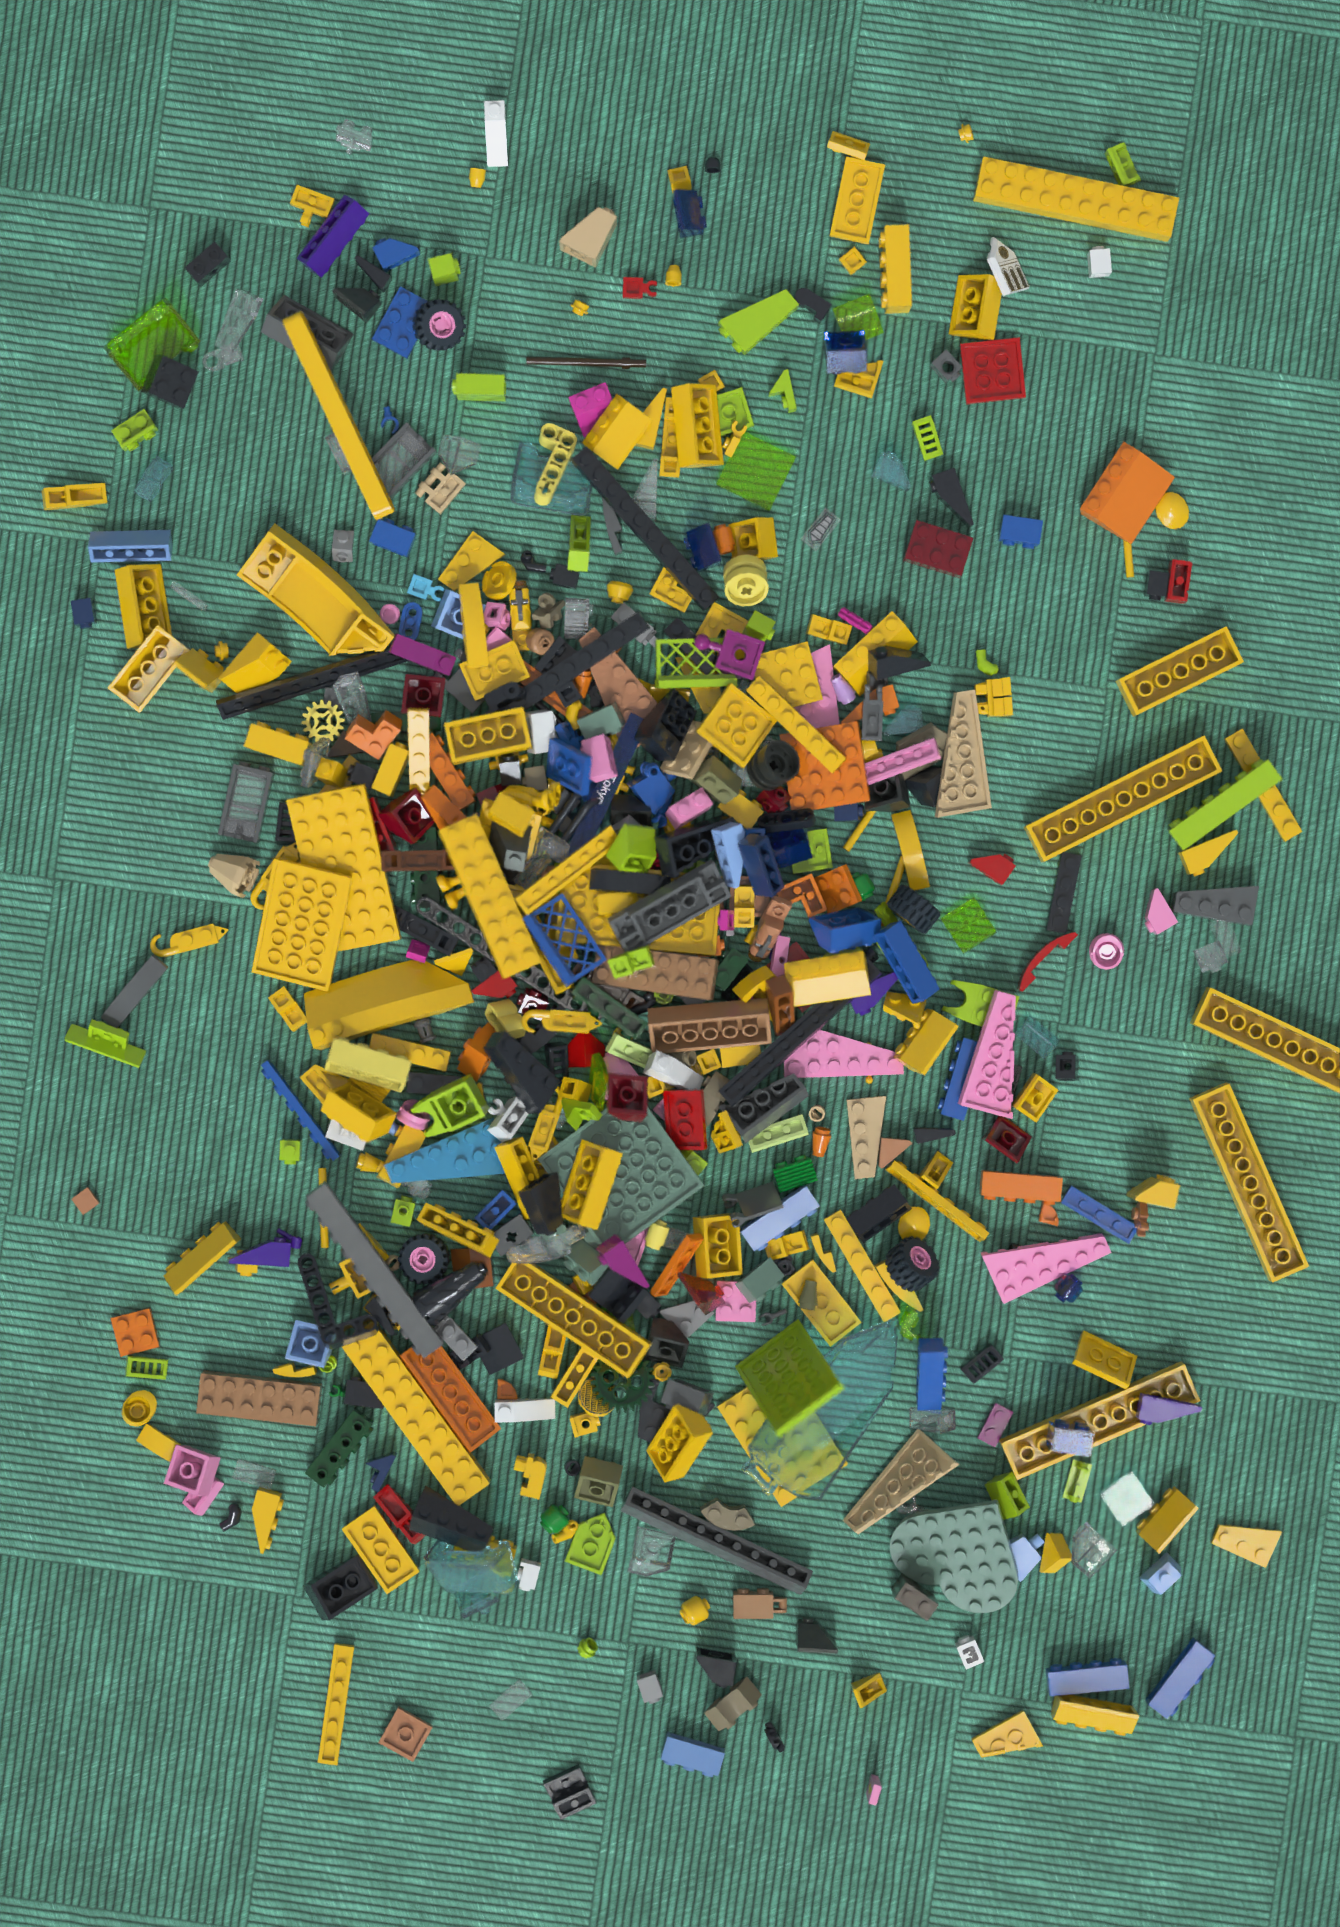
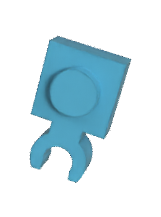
M413 574L407 594L427 600L428 595H430L433 600L441 602V598L436 597L435 592L438 590L444 592L445 589L442 586L432 587V580Z

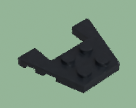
M657 1379L649 1381L654 1383L655 1386L654 1388H648L652 1391V1395L646 1394L648 1402L641 1400L642 1407L639 1413L638 1438L650 1443L671 1411L665 1405L653 1401L660 1383ZM710 1403L708 1412L706 1415H703L704 1417H706L714 1408V1403Z

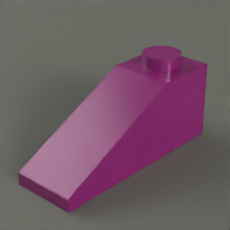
M399 634L395 635L389 653L450 676L457 658Z
M616 1234L596 1247L599 1253L597 1258L603 1266L607 1265L613 1271L645 1288L649 1287L648 1282L626 1245Z

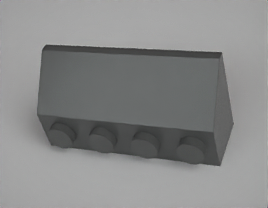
M283 295L267 313L261 332L296 352L284 327L283 319L302 311L330 370H332L342 357L353 337V333Z

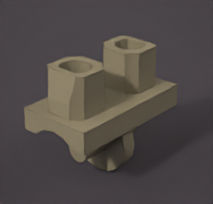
M543 593L538 599L540 607L532 614L533 620H539L540 628H552L554 626L553 621L562 618L561 609L565 606V601L560 600L556 602L552 594Z

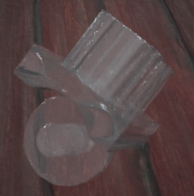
M347 119L344 120L342 125L337 126L336 141L341 142L342 146L347 147V154H351L353 149L357 151L363 149L370 152L372 148L371 127L362 126L359 132L354 130L355 123Z

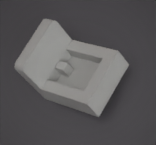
M334 530L332 543L333 561L353 562L354 531Z

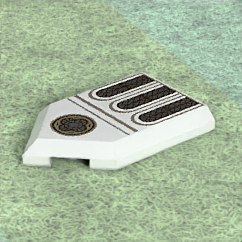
M992 237L990 241L991 251L988 253L987 261L1002 295L1006 296L1029 289L1030 287L1015 253L999 240Z

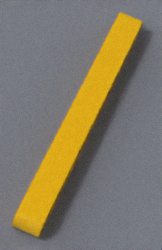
M299 311L283 319L284 327L371 513L376 520H379L395 512L389 494L302 311Z

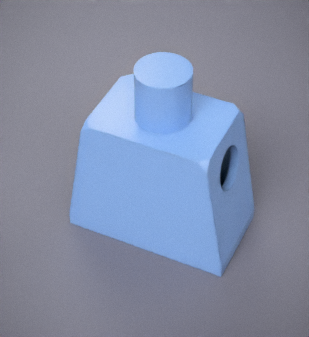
M1022 1533L1009 1540L1020 1582L1042 1558L1036 1550L1045 1542L1038 1533L1030 1540H1027Z
M1166 1552L1139 1578L1153 1593L1161 1595L1182 1576L1181 1567Z

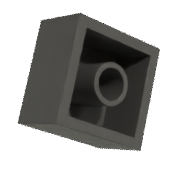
M678 1378L669 1379L661 1402L665 1403V1407L671 1410L674 1405L679 1404L698 1414L706 1415L714 1392Z

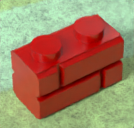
M1172 559L1169 562L1168 573L1170 575L1167 597L1164 598V601L1180 604L1187 602V591L1189 590L1192 569L1191 561Z

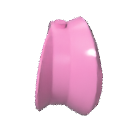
M1100 934L1090 944V959L1098 968L1105 970L1113 969L1119 965L1124 956L1123 943L1113 934Z
M413 1099L405 1101L397 1112V1119L418 1130L427 1129L430 1114L427 1112L412 1113L410 1108L418 1101Z

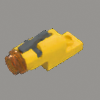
M516 581L509 593L512 637L519 651H530L526 645V636L532 630L529 586L526 585V581Z

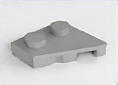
M698 1298L687 1303L661 1309L660 1313L666 1320L673 1321L685 1337L688 1338L714 1314V1311L702 1298Z

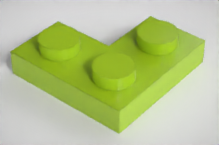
M827 828L807 831L810 851L790 854L793 874L833 868Z

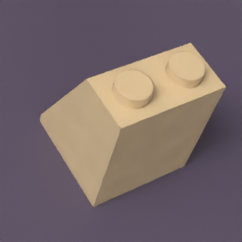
M598 207L560 239V250L596 268L617 226L615 212L606 207L604 209Z

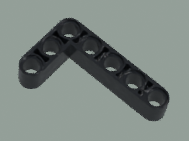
M306 1253L299 1257L298 1267L320 1338L327 1349H336L372 1337L378 1333L379 1324L376 1318L370 1314L336 1324L314 1256ZM307 1261H312V1262H313V1264H312L311 1267H309V1268H304V1267H303V1264H304L305 1262H307ZM311 1280H318V1284L316 1286H309V1282ZM317 1298H324V1302L321 1305L314 1304ZM329 1316L330 1320L327 1323H320L322 1317ZM367 1322L374 1323L371 1329H365L364 1326ZM349 1328L355 1329L354 1334L351 1336L345 1335V1331ZM332 1334L336 1336L334 1341H326L327 1336Z

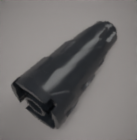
M472 1261L463 1268L443 1278H439L421 1289H417L412 1293L414 1295L412 1299L417 1310L423 1318L426 1315L429 1316L430 1319L427 1322L436 1326L476 1286L485 1280L488 1269L483 1262L479 1263L476 1261L473 1263Z

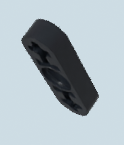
M804 808L765 813L758 817L757 823L759 828H765V833L810 828L816 823V818L812 809ZM784 819H792L787 823L782 822Z

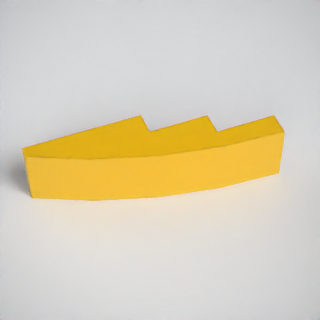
M479 583L459 584L460 614L463 625L462 635L468 668L488 666L487 642Z

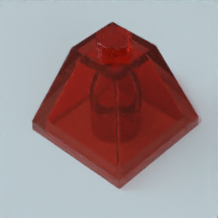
M677 1273L681 1282L705 1316L725 1303L722 1298L725 1294L719 1285L714 1286L711 1281L686 1273Z

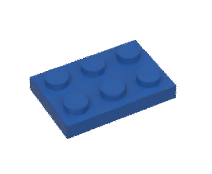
M400 286L372 340L408 359L418 341L414 335L416 331L412 328V326H415V322H412L413 317H416L417 314L415 312L421 308L422 304L427 303V300Z
M550 738L546 777L559 782L581 796L588 795L592 757L558 738Z

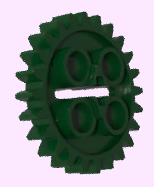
M600 1359L597 1360L600 1366H593V1370L597 1373H591V1378L596 1380L591 1381L590 1385L596 1386L592 1389V1393H598L596 1400L603 1399L601 1406L608 1403L609 1411L614 1406L616 1407V1413L619 1412L620 1408H623L624 1413H627L628 1407L635 1411L636 1404L641 1408V1400L648 1402L646 1394L652 1395V1391L648 1388H654L655 1386L654 1383L649 1382L655 1379V1375H649L653 1371V1367L647 1368L649 1360L641 1361L636 1368L637 1373L632 1374L630 1378H626ZM606 1374H611L614 1380L606 1382L603 1377ZM620 1377H621L622 1379H625V1378H626V1383H625V1384H624L623 1382H620V1383H619V1378H620ZM633 1379H640L642 1384L635 1387L631 1384V1381ZM614 1385H616V1386L613 1388V1390L608 1391V1388L613 1387ZM623 1390L626 1395L623 1398H617L615 1392Z

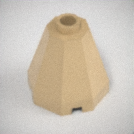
M217 854L212 856L208 863V867H210L209 872L230 893L241 898L246 896L243 894L245 891H251L259 875V869L256 868V865L260 866V862L250 857Z

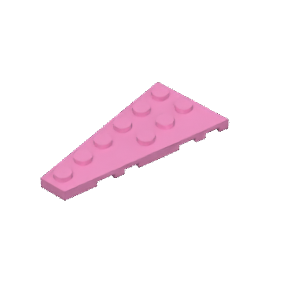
M829 644L811 653L823 700L794 707L814 728L840 724L836 694L830 680L834 674Z
M998 990L994 991L958 1100L959 1105L1013 1119L1011 1102H1013L1012 1082L1014 1081L1013 1040H1015V1033L1013 1032V1021L1015 1020L1016 996Z
M819 1030L784 1061V1077L793 1073L797 1078L904 1074V1067L902 1063L893 1057L895 1055L894 1051Z
M1101 1233L1082 1236L1074 1240L1067 1241L1063 1239L1055 1243L1044 1242L1019 1246L1017 1249H1000L998 1252H981L980 1254L1003 1304L1089 1264L1111 1253L1104 1235Z

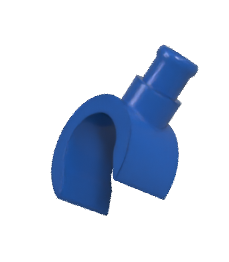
M387 406L383 408L385 418L381 422V428L385 426L387 421H394L396 427L392 431V435H395L399 431L400 425L398 420L392 416L390 407Z

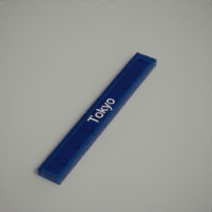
M630 713L613 749L618 776L597 783L590 799L597 797L600 802L589 810L575 830L563 856L564 859L596 835L638 746V742L634 737L644 718Z

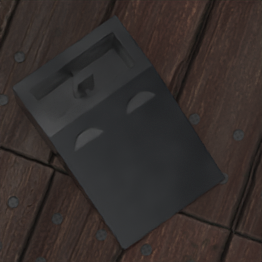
M672 688L641 721L634 739L656 761H673L679 752L697 711L675 688Z

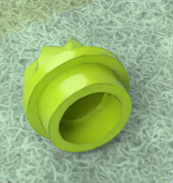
M586 1638L579 1642L577 1649L581 1657L590 1658L596 1654L598 1646L592 1638Z

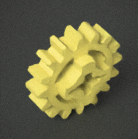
M320 700V705L312 702L313 708L307 706L308 714H302V716L306 717V721H302L301 724L307 726L303 731L310 732L309 738L315 736V742H319L320 738H322L323 743H327V738L334 741V735L340 736L338 730H344L341 722H345V719L340 718L343 711L337 712L339 706L336 704L332 707V701H328L327 705L324 704V700ZM320 708L329 709L326 713H319L317 711ZM334 715L337 720L336 727L332 724ZM311 716L314 718L315 725L313 727H311L310 724ZM327 716V726L322 725L320 727L319 724L321 723V721L319 720V718H325ZM321 730H328L330 732L327 735L318 734Z

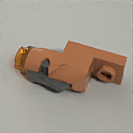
M774 896L758 922V930L748 949V956L751 960L761 962L768 957L783 929L784 919L792 907V901L778 896Z

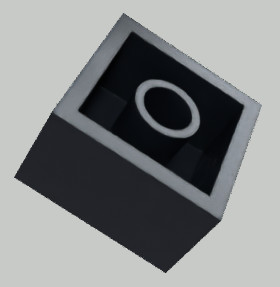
M155 355L141 392L175 408L184 409L199 371L164 355Z

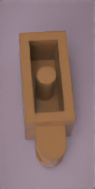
M738 1588L737 1591H733V1619H773V1613L787 1612V1597H773V1591H769L768 1588H758L757 1591H749L748 1588ZM773 1602H779V1608H773Z

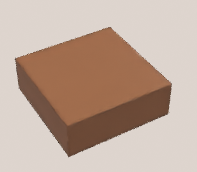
M89 1187L71 1199L83 1215L100 1203Z

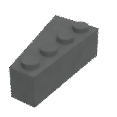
M1259 886L1175 892L1172 897L1171 911L1175 914L1251 926L1253 925Z
M793 1073L771 1083L768 1087L753 1091L752 1094L743 1097L733 1107L730 1104H723L719 1106L721 1112L727 1110L735 1129L746 1144L809 1095L806 1087Z

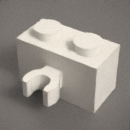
M516 1096L508 1099L504 1106L500 1099H494L492 1102L497 1105V1109L489 1107L488 1110L490 1114L497 1116L487 1130L501 1142L510 1140L528 1116L524 1109V1104Z
M331 1119L326 1138L362 1151L365 1149L366 1141L360 1140L356 1134L344 1129L340 1123Z

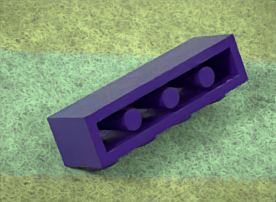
M344 194L296 259L312 273L322 278L328 272L335 259L341 255L347 243L353 239L359 227L365 223L369 213L358 202Z

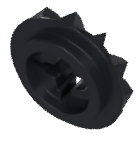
M771 1722L766 1723L764 1731L775 1751L783 1752L785 1746L777 1729Z

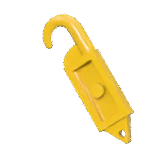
M297 843L287 847L283 846L276 857L298 862L300 857L298 847L295 848ZM273 861L261 876L260 881L250 895L252 905L259 910H264L265 905L260 904L257 898L262 890H268Z
M213 923L172 935L170 948L159 950L156 947L157 939L161 938V934H158L151 939L150 949L158 957H167L219 943V940L229 929L215 926Z
M533 1009L525 1012L521 1020L523 1028L531 1033L535 1032L527 1024L528 1019L531 1017L542 1018L543 1027L549 1031L589 1034V1031L602 1025V1022L591 1016L590 1012Z
M558 1086V1087L556 1088V1090H555L558 1095H559V1091H560V1087H559V1086ZM558 1096L555 1105H545L542 1112L539 1113L528 1144L533 1162L548 1151L563 1108L561 1103L562 1097Z

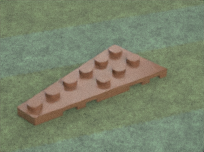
M595 627L579 639L582 648L602 636ZM614 652L590 669L604 705L616 702L626 722L621 727L622 731L616 733L626 758L640 746L634 739L641 721L652 711L658 702L619 655Z

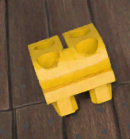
M529 1453L528 1457L517 1455L514 1470L524 1472L523 1477L529 1478L528 1483H522L520 1495L540 1499L547 1463L542 1457H534L532 1453Z

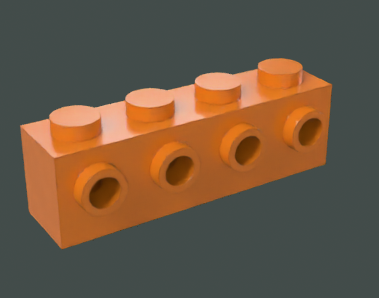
M432 732L429 734L430 767L452 803L462 811L476 802L473 798L476 794L471 786L467 787L463 782L466 778L460 768L458 770L455 769L450 752L446 753L442 748L445 744L439 734L435 736Z
M981 1170L979 1194L984 1195V1199L996 1200V1197H1004V1201L1016 1202V1198L1024 1199L1023 1202L1035 1203L1036 1200H1043V1204L1055 1205V1202H1061L1063 1178L1058 1176Z

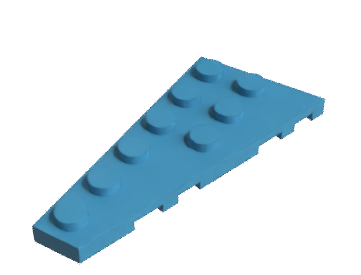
M494 1118L385 1164L384 1167L391 1183L505 1174L494 1148L502 1142L487 1130L494 1121Z

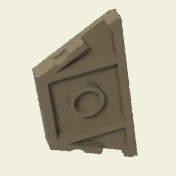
M929 723L896 742L897 752L934 738L937 741L941 756L938 760L903 772L904 780L944 758L947 732L939 729L933 723Z

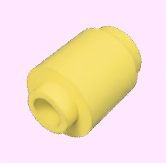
M657 1220L649 1226L645 1237L646 1246L656 1250H660L661 1246H664L670 1229L667 1227V1222Z

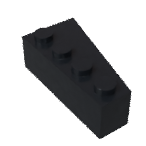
M719 815L654 837L662 876L675 878L680 875V872L689 869L701 858L707 857L710 852L716 849L711 830L729 822H734V817Z
M507 1031L493 1033L483 1049L496 1068L501 1070L506 1083L510 1084L516 1092L515 1096L518 1100L522 1101L528 1114L541 1113L561 1081Z
M426 1485L413 1512L409 1530L481 1556H485L494 1529L491 1525Z

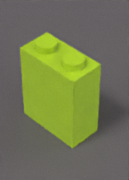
M456 373V379L452 380V391L458 400L506 402L505 375Z

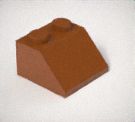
M469 1247L450 1249L453 1272L463 1268L472 1261L473 1263L476 1261L479 1263L483 1262L488 1272H486L485 1280L475 1288L494 1286L492 1256L489 1258Z

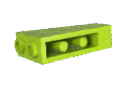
M785 289L721 319L718 323L720 327L718 330L724 338H730L733 342L731 344L738 353L742 352L746 355L797 310L799 303Z

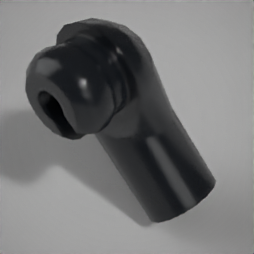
M529 550L522 552L521 562L526 570L546 573V563L536 562L532 552Z
M232 1503L228 1507L230 1511L228 1518L219 1523L223 1532L240 1522L242 1510L237 1503Z

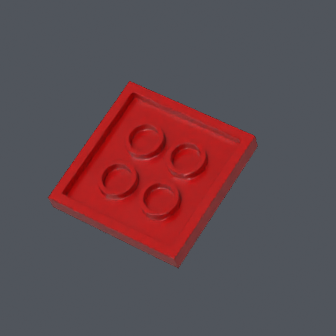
M1020 337L959 345L966 405L1026 398Z

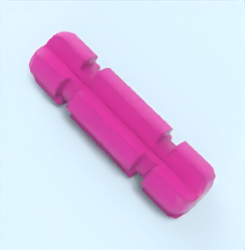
M845 607L841 608L838 612V616L865 634H868L873 629L871 623L863 620V618L850 612Z

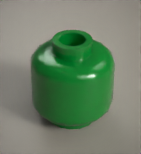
M859 872L854 873L852 877L862 898L860 902H863L874 895L875 885L868 874L863 873L860 875Z
M552 1504L541 1514L540 1524L549 1534L552 1532L558 1534L569 1524L567 1516L569 1512L562 1504L559 1507L556 1504Z

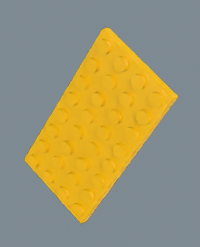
M365 784L287 799L286 802L301 863L353 876L338 951L400 940L402 937L386 871H381V849Z
M593 864L560 890V894L563 893L597 945L621 947L607 918L614 914H598L597 895L627 892L589 890L591 870H621H618L615 866ZM649 869L647 874L662 876L661 870ZM680 872V875H678L677 877H671V882L685 875L686 873ZM637 894V901L641 900L642 898L648 895ZM559 900L558 913L564 914L566 906L562 900ZM720 904L648 944L649 949L652 951L715 956ZM558 916L557 927H562L563 917ZM566 917L564 928L576 930V921ZM556 930L555 941H559L560 930ZM563 931L561 942L573 943L575 933ZM577 934L575 943L587 944V937Z

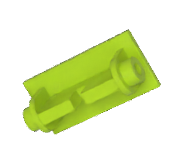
M1073 1459L1062 1498L1069 1499V1501L1074 1503H1082L1092 1464Z

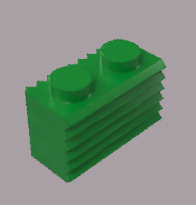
M806 1155L795 1157L794 1162L787 1164V1161H782L775 1164L776 1168L772 1170L779 1192L818 1181L811 1157L806 1158Z

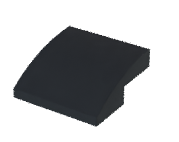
M506 1322L481 1334L491 1348L488 1353L480 1357L489 1375L524 1358Z
M579 1764L543 1780V1785L552 1800V1805L560 1820L597 1803Z

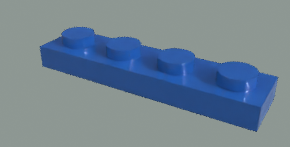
M1071 1185L1061 1200L1062 1204L1128 1244L1136 1233L1137 1228H1135V1224Z

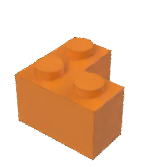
M385 710L376 724H373L358 714L348 727L345 739L379 760L399 733L403 720Z
M812 873L784 885L785 887L776 894L778 897L792 901V903L800 900L808 918L827 911Z
M489 1022L483 1028L479 1027L476 1030L473 1039L469 1038L463 1046L465 1050L458 1058L460 1063L457 1070L465 1075L471 1074L475 1082L487 1071L491 1059L483 1049L491 1035L496 1032Z

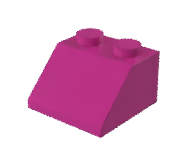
M606 382L568 397L584 438L613 400Z

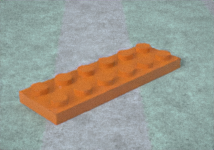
M442 1346L425 1358L421 1354L417 1355L412 1347L399 1355L468 1453H471L501 1429Z

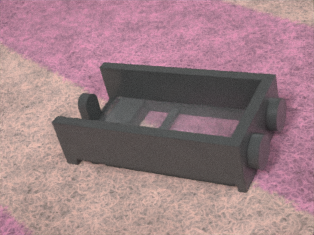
M407 422L372 457L390 499L437 453Z
M239 761V765L233 764L218 834L259 843L275 773L270 772L271 768L259 766L258 769L250 768V763Z

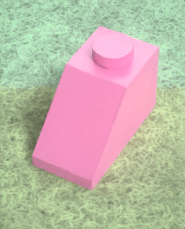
M1158 888L1151 890L1144 917L1147 921L1145 926L1150 933L1153 932L1154 935H1158L1178 923L1160 890Z

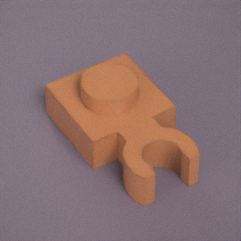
M1138 1201L1136 1207L1132 1209L1131 1218L1134 1219L1137 1236L1145 1237V1230H1149L1147 1222L1148 1207L1147 1203Z

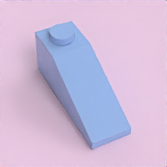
M729 822L712 829L711 832L723 880L727 887L738 888L743 860L737 844L745 838V830L742 824Z

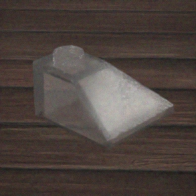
M1086 1521L1073 1535L1071 1563L1091 1579L1117 1549Z
M637 1526L627 1572L647 1577L670 1570L676 1537L668 1533Z

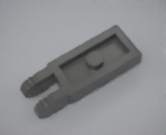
M865 684L861 740L882 741V685H877L876 687L877 700H869L871 688L870 684Z

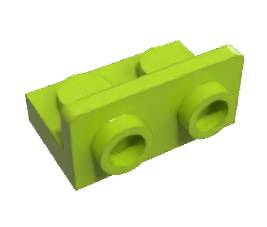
M143 409L111 430L121 448L125 452L127 450L131 452L139 447L138 443L144 439L147 441L153 438L158 428L146 410Z

